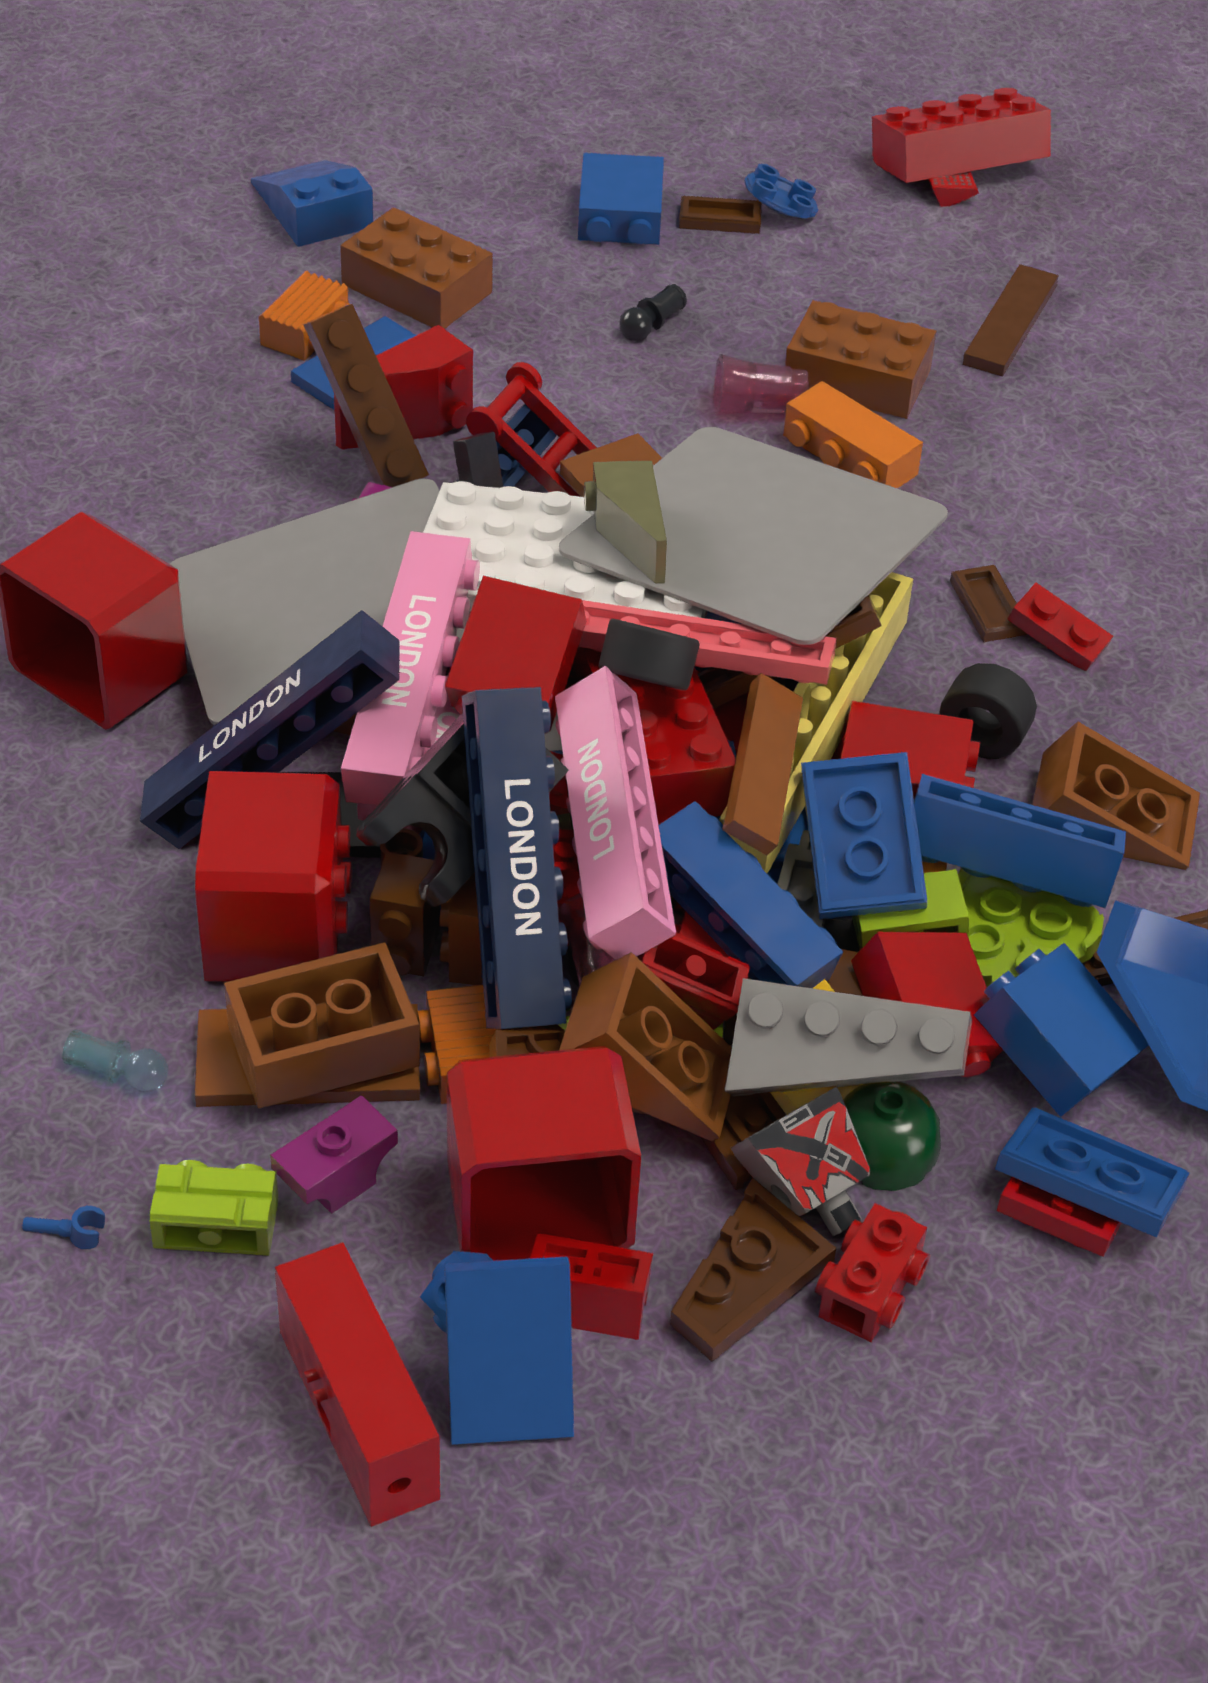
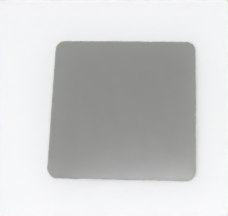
M705 427L695 431L653 465L667 538L665 583L655 584L596 530L594 514L561 540L559 552L563 557L779 638L796 644L810 645L821 641L947 519L948 510L944 505L721 428Z
M417 479L177 558L170 563L179 571L185 640L209 721L213 725L219 723L361 610L383 626L410 531L424 532L439 494L438 486L433 480ZM458 628L456 637L459 638V644L464 632L462 628Z

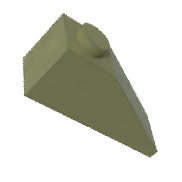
M652 461L593 462V481L584 482L585 511L594 512L596 530L655 584L665 583L667 538Z

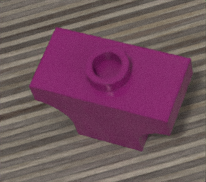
M361 1095L270 1155L271 1169L276 1171L277 1175L306 1204L318 1200L332 1214L377 1184V1169L385 1155L398 1144V1130Z

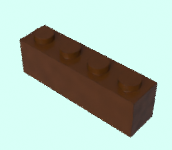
M353 304L345 305L303 324L374 482L384 486L396 487L429 476Z

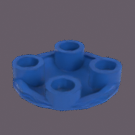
M763 163L758 164L755 172L748 174L744 179L746 188L766 207L778 213L806 219L814 217L818 212L816 201L813 199L816 189L804 180L796 179L793 183L786 178L780 177V173L774 167Z

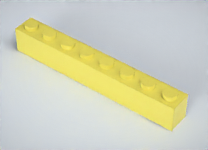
M891 572L869 594L882 626L835 649L827 684L799 682L793 691L803 697L778 846L771 853L765 855L728 834L745 852H749L756 857L766 873L769 872L805 807L801 763L831 760L846 733L852 701L863 702L907 622L913 578ZM727 807L725 808L719 820L722 823V825H724Z

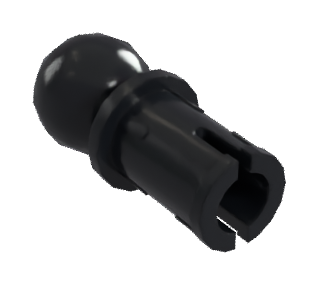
M672 284L666 286L664 290L652 298L645 297L641 299L637 307L629 308L621 315L619 321L621 333L625 338L633 341H640L650 334L652 327L656 330L661 328L665 323V319L686 306V294L678 285Z

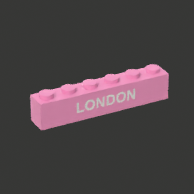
M410 531L383 623V627L400 640L399 681L357 712L341 766L346 802L378 806L424 755L425 747L431 748L436 741L437 717L434 714L436 707H444L448 694L445 684L448 677L445 674L447 667H452L459 647V638L456 637L458 628L465 629L469 618L470 602L469 598H467L468 590L476 591L479 581L480 562L479 560H472L470 538Z
M604 666L555 696L558 714L556 729L562 743L563 758L561 763L569 770L565 774L569 794L566 804L573 822L574 837L572 838V846L578 858L580 873L577 884L579 892L583 897L586 920L583 923L584 932L589 942L596 949H603L617 960L630 952L637 957L676 935V928L637 693L617 675L612 673L608 667Z

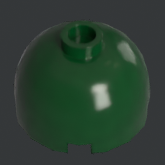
M901 1081L866 1083L846 1095L843 1101L870 1168V1175L861 1180L862 1185L873 1190L897 1191L915 1186L925 1179V1175L932 1170L933 1166L935 1167L941 1150L940 1119L929 1099L914 1086Z

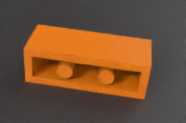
M821 381L787 403L783 436L788 438L794 446L802 447L820 458L824 464L897 489L918 475L923 442L825 382Z

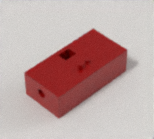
M344 1242L276 1266L275 1277L281 1336L370 1526H375L440 1500V1435Z

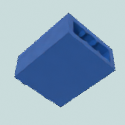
M583 153L578 240L659 245L664 157Z
M1065 943L1048 955H1045L1041 949L1036 950L1015 968V971L1019 974L1016 978L1010 971L1000 976L984 990L989 1000L974 1014L1060 1117L1149 1046L1142 1032Z

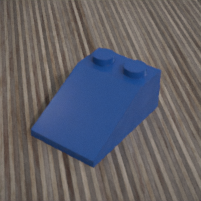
M323 160L251 178L252 185L297 247L359 232L373 222V189L356 167Z

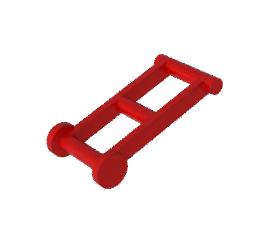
M517 362L507 371L506 381L508 385L488 407H475L466 418V426L472 435L494 432L496 441L548 492L559 491L569 496L581 497L555 470L560 465V461L564 460L571 451L579 455L597 447L539 391L542 387V378L539 372L528 363ZM519 399L559 437L542 458L502 419Z

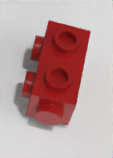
M874 1203L863 1222L855 1219L850 1225L841 1246V1251L844 1254L838 1264L829 1261L819 1277L815 1293L822 1296L818 1317L871 1343L882 1325L891 1329L896 1323L905 1302V1296L900 1294L906 1283L916 1286L928 1265L930 1254L923 1251L928 1227L915 1222L905 1213L892 1211Z

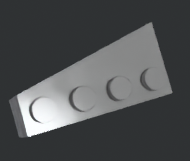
M743 978L725 1091L732 1097L756 1093L800 1091L831 1086L843 1087L875 1082L962 1076L965 1072L972 1024L971 1013L968 1011Z

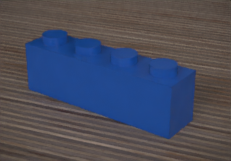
M922 774L914 799L923 862L938 863L942 861L959 866L972 876L981 878L994 876L1012 881L1016 887L1028 892H1040L1043 890L1061 895L1065 900L1077 906L1090 907L1095 905L1106 908L1124 856L1126 831Z
M694 801L658 825L670 895L730 957L749 965L748 976L752 980L813 988L824 979L826 981L830 980L843 953L836 945L832 935L824 928L818 927L799 907L794 896L787 890L781 889L762 869L761 864L754 855L745 852L723 831L722 823L715 816L709 815Z

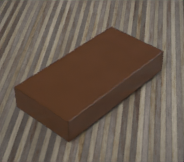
M681 196L679 229L760 234L762 203L758 200Z
M995 565L951 572L950 582L983 643L1028 635L1007 620L1017 603Z

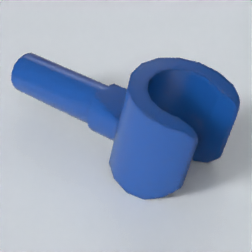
M87 1205L77 1209L72 1215V1220L25 1217L22 1228L23 1231L70 1237L72 1244L77 1248L92 1249L98 1245L100 1234L95 1230H86L82 1227L93 1226L103 1229L105 1213L98 1207Z

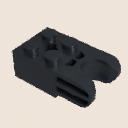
M463 713L357 828L356 834L366 846H376L377 844L388 842L407 825L416 826L425 831L433 841L435 856L431 869L418 887L420 897L431 908L446 903L475 873ZM546 748V756H551L554 763L555 786L569 770Z

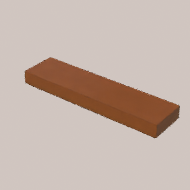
M760 673L750 684L723 831L761 853L768 855L778 846L803 697Z

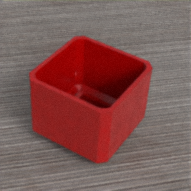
M84 512L77 513L0 564V610L8 660L16 671L103 729L107 730L187 674V653L178 569L92 515Z
M209 771L195 870V895L204 981L229 982L337 955L338 934H347L348 901H342V897L351 893L352 864L351 862H343V857L349 858L350 825L341 824L340 784L328 774Z
M606 1046L464 1059L459 1060L447 1072V1163L460 1251L484 1253L493 1261L530 1259L537 1233L627 1249L635 1244L641 1152L621 1055Z

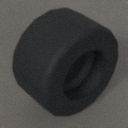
M611 619L608 624L598 666L600 669L606 666L612 673L679 690H687L690 685L700 643L698 640L618 619Z
M977 663L964 668L955 678L941 702L939 715L973 720L970 741L980 742L978 757L1000 759L1011 755L1021 745L1035 719L1037 704L1032 689L1015 672L997 664Z

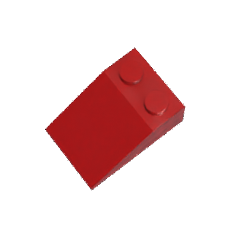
M437 325L376 355L413 440L440 436L453 428H461L466 424V418L473 410V349L446 329ZM334 394L336 446L341 450L358 448V444Z

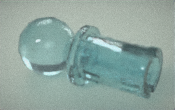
M73 1030L69 1034L63 1048L62 1059L64 1064L75 1065L104 1074L108 1082L117 1083L123 1074L127 1082L141 1092L156 1090L167 1079L168 1063L161 1053L155 1049L142 1048L131 1054V1046L127 1040L122 1039L114 1043L82 1033L80 1030Z

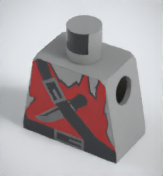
M837 1087L731 1147L736 1158L753 1179L795 1214L801 1216L816 1208L832 1236L848 1229L855 1219L858 1221L862 1220L846 1189L869 1176L870 1168Z

